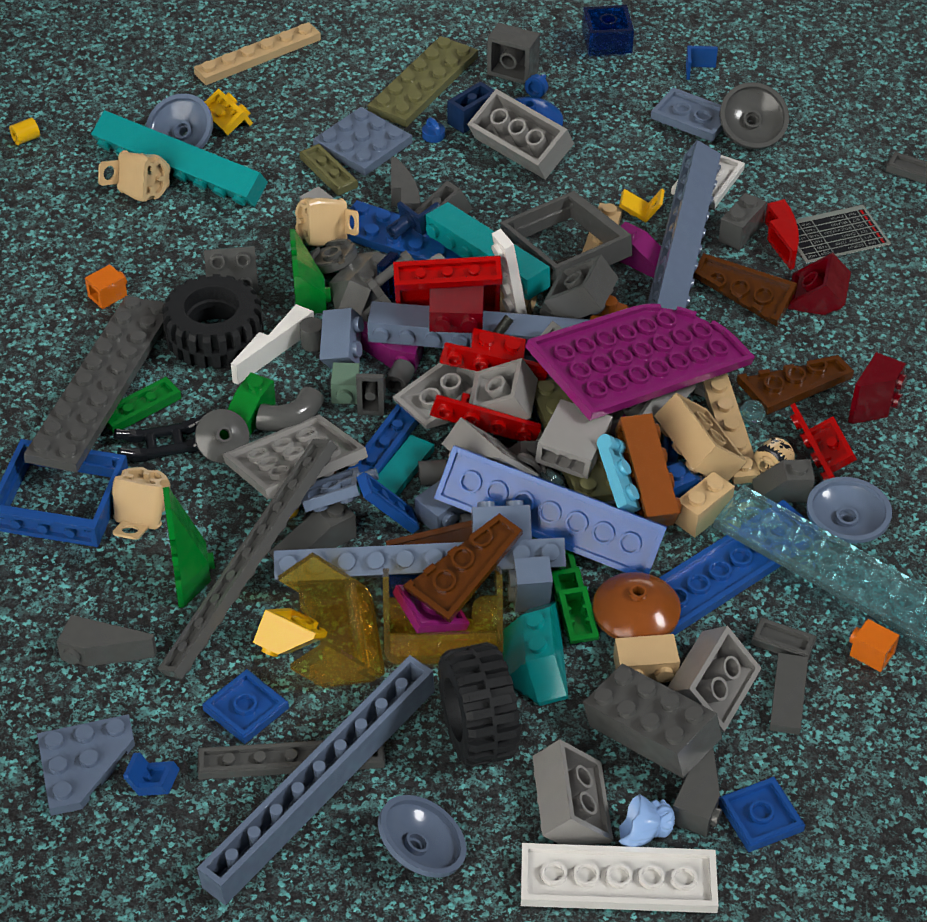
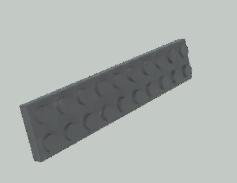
M134 296L124 297L25 451V463L78 472L164 330L163 302L141 299Z

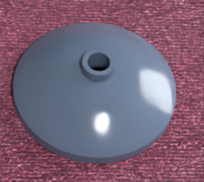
M185 93L175 94L165 98L155 106L147 119L146 127L202 149L211 136L213 117L209 107L199 97Z
M835 477L822 481L812 489L806 505L807 515L812 525L823 535L843 543L857 544L877 539L888 529L892 518V507L886 495L873 484L853 477Z
M400 795L390 799L380 811L378 829L381 839L392 857L408 870L419 875L440 878L453 874L463 864L467 851L464 835L455 820L437 804L419 796Z

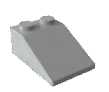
M438 363L395 394L393 400L426 429L449 423L450 421L430 416L436 395H442L459 401L462 393L471 395L477 371Z
M460 417L442 443L450 451L448 456H450L453 445H457L486 458L538 476L526 463L517 459V456L498 439Z

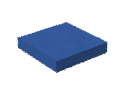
M248 669L202 704L204 712L244 745L289 709L288 701Z
M775 777L768 778L719 798V806L748 853L801 833L805 829L804 822Z

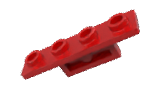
M478 328L473 329L470 347L444 343L439 361L441 364L480 371L523 358L538 381L545 380L548 374L539 362L524 359L526 339Z
M462 393L460 401L442 395H436L430 416L457 423L460 417L485 432L517 441H536L541 430L540 423L470 404V394Z
M795 403L790 405L794 412L790 417L797 430L802 428L804 431L800 436L807 449L812 447L815 451L810 454L817 468L823 466L825 470L820 473L824 481L835 478L833 472L857 460L834 416L809 429Z

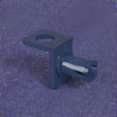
M401 201L398 202L400 218L386 227L388 234L394 240L398 239L399 236L410 228L421 235L425 234L426 214L440 207V204L435 202L422 213L417 214Z

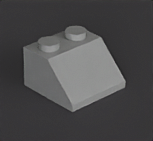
M523 358L477 371L469 403L522 419H530L538 379Z

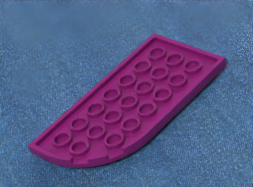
M660 304L633 306L528 339L525 347L589 421L751 365L755 358L735 335L718 322L713 320L709 323L697 317V312L677 306L676 310L661 308Z

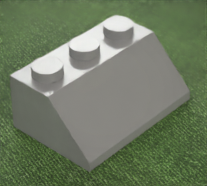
M727 625L701 632L668 688L716 712L721 732H725L759 674L761 667Z
M561 739L533 755L542 836L558 844L597 845L613 842L601 761Z

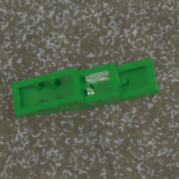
M565 549L566 568L551 570L553 579L552 592L559 606V615L570 644L599 640V633L587 586L583 584L580 568L576 566L573 552Z

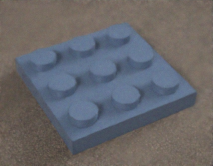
M362 107L313 139V146L320 144L336 160L364 176L412 143L411 134Z

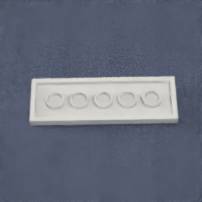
M522 843L521 906L717 913L719 904L716 850Z

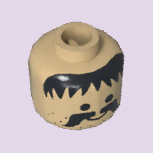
M778 437L767 440L754 454V461L757 463L761 473L782 460H795V454L791 445Z

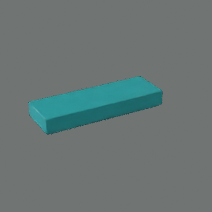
M410 435L379 473V480L377 481L399 496L418 472V461L427 460L434 452V444Z

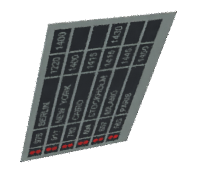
M864 205L796 219L799 233L797 250L806 263L817 261L831 253L841 256L891 244Z

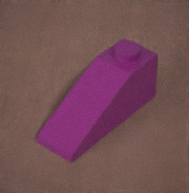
M625 221L621 227L631 234L632 256L619 262L654 278L661 246L645 230Z
M364 321V330L361 332V344L364 351L390 368L394 361L398 359L407 360L414 366L416 372L424 354L423 346L368 342L367 322Z

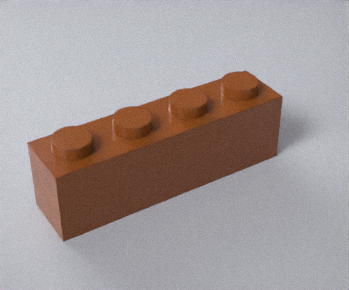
M652 413L620 417L615 433L617 439L625 443L624 459L630 465V477L633 485L639 492L640 497L638 501L641 509L636 511L637 515L666 526L674 525L678 515L681 513V502L678 497H675L673 490L674 477L671 472H668L666 465L667 452L664 447H661L659 424L655 423Z

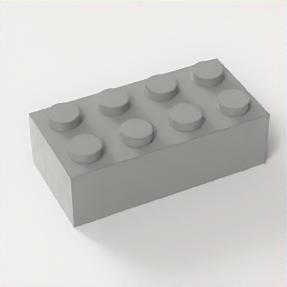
M495 89L467 124L475 139L545 180L574 145L566 128L498 89Z

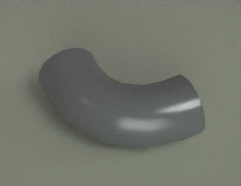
M304 387L299 391L297 397L287 404L269 405L262 403L257 413L256 428L262 431L277 432L300 424L318 413L323 405L324 397L317 389Z

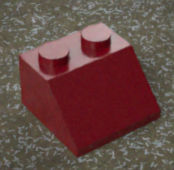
M831 253L794 272L791 281L797 283V290L787 308L820 315H827L833 311L840 310L846 304L851 271L834 253Z
M484 285L430 289L429 332L472 333L474 328L483 330Z
M878 352L874 354L855 384L848 423L856 424L887 418L893 408L898 409L903 398L900 390L903 389L907 380V375L904 374L906 363Z

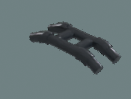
M207 413L187 421H182V423L148 429L126 430L115 428L113 433L114 439L133 443L144 442L145 440L147 447L118 448L117 454L126 455L130 461L143 462L152 458L197 452L199 449L195 438L185 442L183 433L190 434L195 432L198 422ZM172 435L174 444L157 446L156 438Z

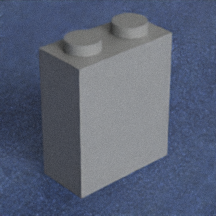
M560 399L538 441L535 462L588 479L600 455L597 440L602 434H610L613 417L605 415L589 421L574 403Z

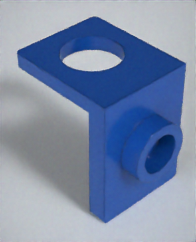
M687 46L686 80H690L691 67H716L718 47Z

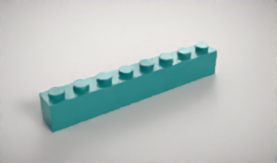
M105 110L91 133L98 141L97 145L107 151L110 148L116 150L115 152L118 155L123 150L131 153L159 155L170 165V173L178 180L183 182L190 180L196 187L202 190H206V188L212 189L214 194L222 198L229 196L241 206L248 204L255 207L268 183L258 171Z

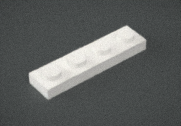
M499 229L492 233L494 245L491 248L495 256L501 257L502 284L500 289L505 297L502 299V302L508 313L527 314L515 247L502 229Z

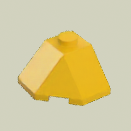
M292 608L268 609L263 614L253 643L261 646L263 653L278 657L279 654L292 653L324 639L328 632L321 627L318 630V622L315 619Z

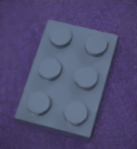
M674 87L651 111V119L705 140L713 141L723 130L719 117L720 104Z

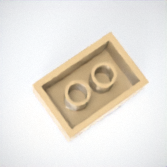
M675 393L654 415L660 423V431L668 438H671L673 449L681 456H684L687 460L685 462L686 467L694 474L699 472L706 478L714 471L729 481L746 464L745 458L708 409Z

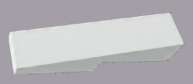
M296 304L269 335L259 332L231 363L233 383L240 384L251 372H257L299 342L300 322L305 318L314 317V311Z

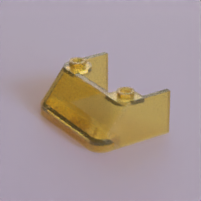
M313 552L278 576L280 582L299 593L300 609L305 615L317 620L318 630L321 627L328 632L326 638L320 640V645L290 664L291 670L323 688L374 682L385 674L373 599L364 584Z
M496 566L494 569L495 595H483L473 602L472 618H467L470 624L466 631L416 633L397 599L389 597V568H383L384 653L386 658L391 663L400 665L410 655L422 664H438L441 655L447 650L485 642L496 645L498 650L503 653V578L501 567Z

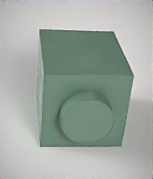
M333 362L331 376L332 404H357L356 374H360L359 363Z

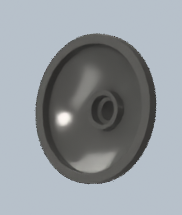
M748 82L734 87L726 94L720 106L719 117L724 132L733 142L748 149H764L774 145L782 138L789 124V111L786 102L776 90L762 83ZM747 120H752L754 124H749Z

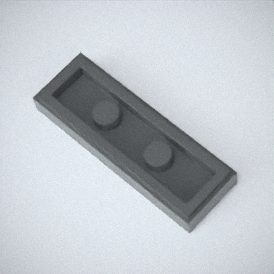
M778 653L769 726L770 731L800 735L808 657Z

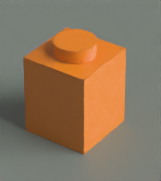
M110 264L85 277L88 297L102 309L127 296V279L121 271H117Z
M867 619L861 628L856 627L850 636L849 642L852 643L850 656L882 672L895 654L900 635Z

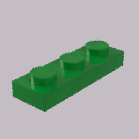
M164 377L123 398L106 424V427L112 433H114L115 428L125 429L182 399L181 391L167 377Z

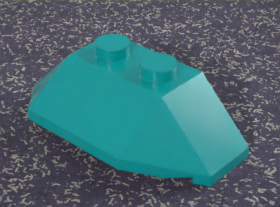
M555 601L530 608L500 632L501 653L503 654L504 661L507 663L508 672L513 681V688L532 699L539 706L569 699L558 603Z

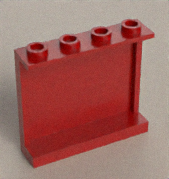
M500 256L393 262L396 303L429 306L430 289L484 285L483 311L500 312V288L502 284Z

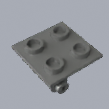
M255 245L204 250L206 277L213 276V274H220L221 277L233 276L235 280L238 281L240 279L247 283L248 286H251L256 291L257 295L259 294Z

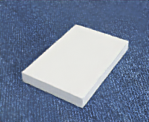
M721 155L719 162L721 168L715 179L717 180V185L712 192L714 199L709 208L715 209L744 171V162ZM677 180L676 183L672 186V189H671V194H672V195L675 194V190H676V186H677L678 180Z

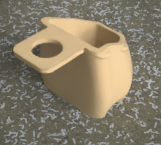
M123 150L119 153L118 160L100 162L98 183L102 186L117 184V189L121 193L135 200L146 202L150 199H158L170 185L169 173L171 168L159 155L131 153ZM108 166H112L114 174L109 180H106L104 178V170Z
M304 198L296 207L295 229L303 243H307L310 246H324L331 240L347 239V234L354 236L359 234V213L356 210L347 209V202L343 198ZM351 215H352L353 218H354V228H353V229L350 227V217H351Z
M133 467L124 469L120 476H115L112 486L113 518L120 524L113 530V535L137 540L148 529L155 530L162 525L161 517L165 511L163 488H170V481L164 473L159 470H147L144 467ZM134 528L138 531L135 533H125L122 530Z

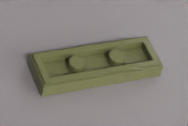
M320 144L299 152L300 159L337 196L358 188V181Z

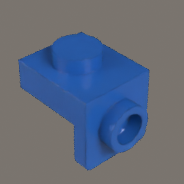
M133 753L123 777L138 796L169 794L180 768L174 761L149 763L141 753Z

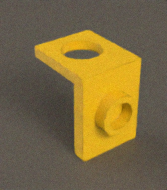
M661 188L648 203L624 189L621 193L619 207L646 223L662 206L665 190Z

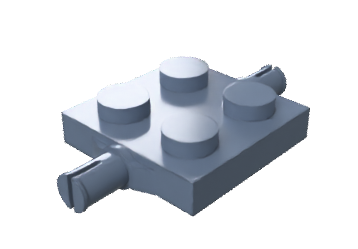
M355 467L329 477L317 479L316 483L302 499L305 512L312 510L314 512H321L329 508L331 504L337 502L346 504L354 501L360 495V486L356 478L362 474L359 468ZM376 468L365 471L375 480H379Z

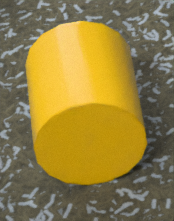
M32 117L9 126L11 137L16 145H21L40 137L38 125Z

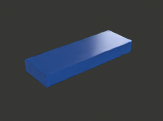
M363 472L356 477L362 495L367 501L413 534L420 529L414 509L368 473Z

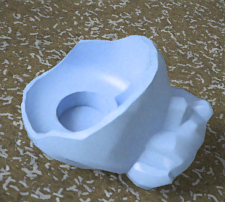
M641 794L635 796L628 806L626 819L619 826V843L624 847H641L650 843L653 838L667 837L672 832L675 824L674 811L664 799L660 802L656 799L649 801Z

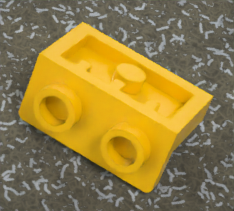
M218 88L205 101L212 113L213 123L227 135L243 121L249 126L253 124L248 117L251 113L243 104L236 105L238 101L229 92L225 95Z

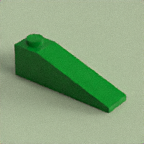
M290 229L295 305L297 304L312 310L314 314L323 313L324 310H327L326 302H331L330 287H325L323 274L296 230Z
M164 487L165 512L178 606L183 608L211 582L209 570L215 569L213 552L207 553L205 539L169 487Z

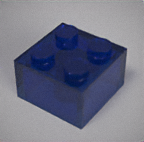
M627 5L583 7L582 33L588 56L622 55L633 52L634 28Z

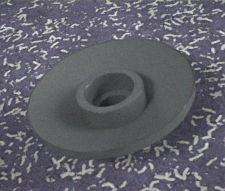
M216 409L204 415L198 422L195 430V442L201 454L208 460L216 463H225L224 453L249 443V430L243 418L237 413L227 409ZM221 430L228 432V439L223 440L220 438L219 433Z

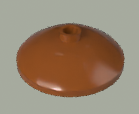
M628 572L615 575L599 586L593 599V613L599 627L614 639L670 634L676 628L680 619L681 604L675 590L664 580L647 573Z

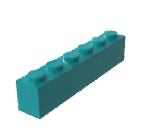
M447 202L426 214L427 235L444 245L447 249L452 250L462 258L495 256L491 248L494 245L492 233L495 231L451 203ZM514 244L523 295L526 300H530L550 287V266Z

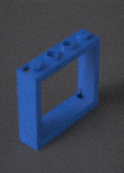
M20 439L0 481V532L99 547L114 511L112 495L115 476H120L122 470L128 468L126 455L96 450L89 452L78 472L111 477L94 518H80L11 506L29 465H35L25 463L24 460L26 447H29L32 441Z

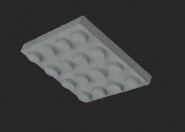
M319 414L300 424L287 427L223 454L226 465L264 497L273 499L313 439H328L337 446L330 462L324 466L317 479L329 477L341 468L355 466L360 460L367 458L368 455L366 447Z

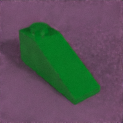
M252 372L238 387L227 409L243 418L249 430V437L256 429V418L260 405L262 403L276 404L274 381ZM225 430L220 431V438L223 440L228 439V432Z

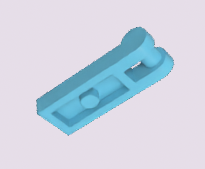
M602 434L597 440V447L617 508L634 513L641 509L638 501L640 496L630 477V465L624 459L625 443L608 434Z

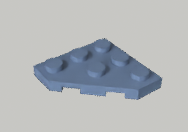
M129 714L37 733L51 816L83 809L90 801L89 796L97 786H102L114 772L116 763L125 753L128 754L133 749L135 743Z

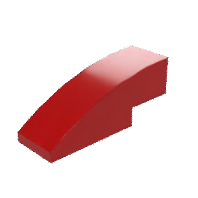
M785 199L767 203L764 221L769 228L767 240L790 270L794 269L799 243L798 226L795 216Z

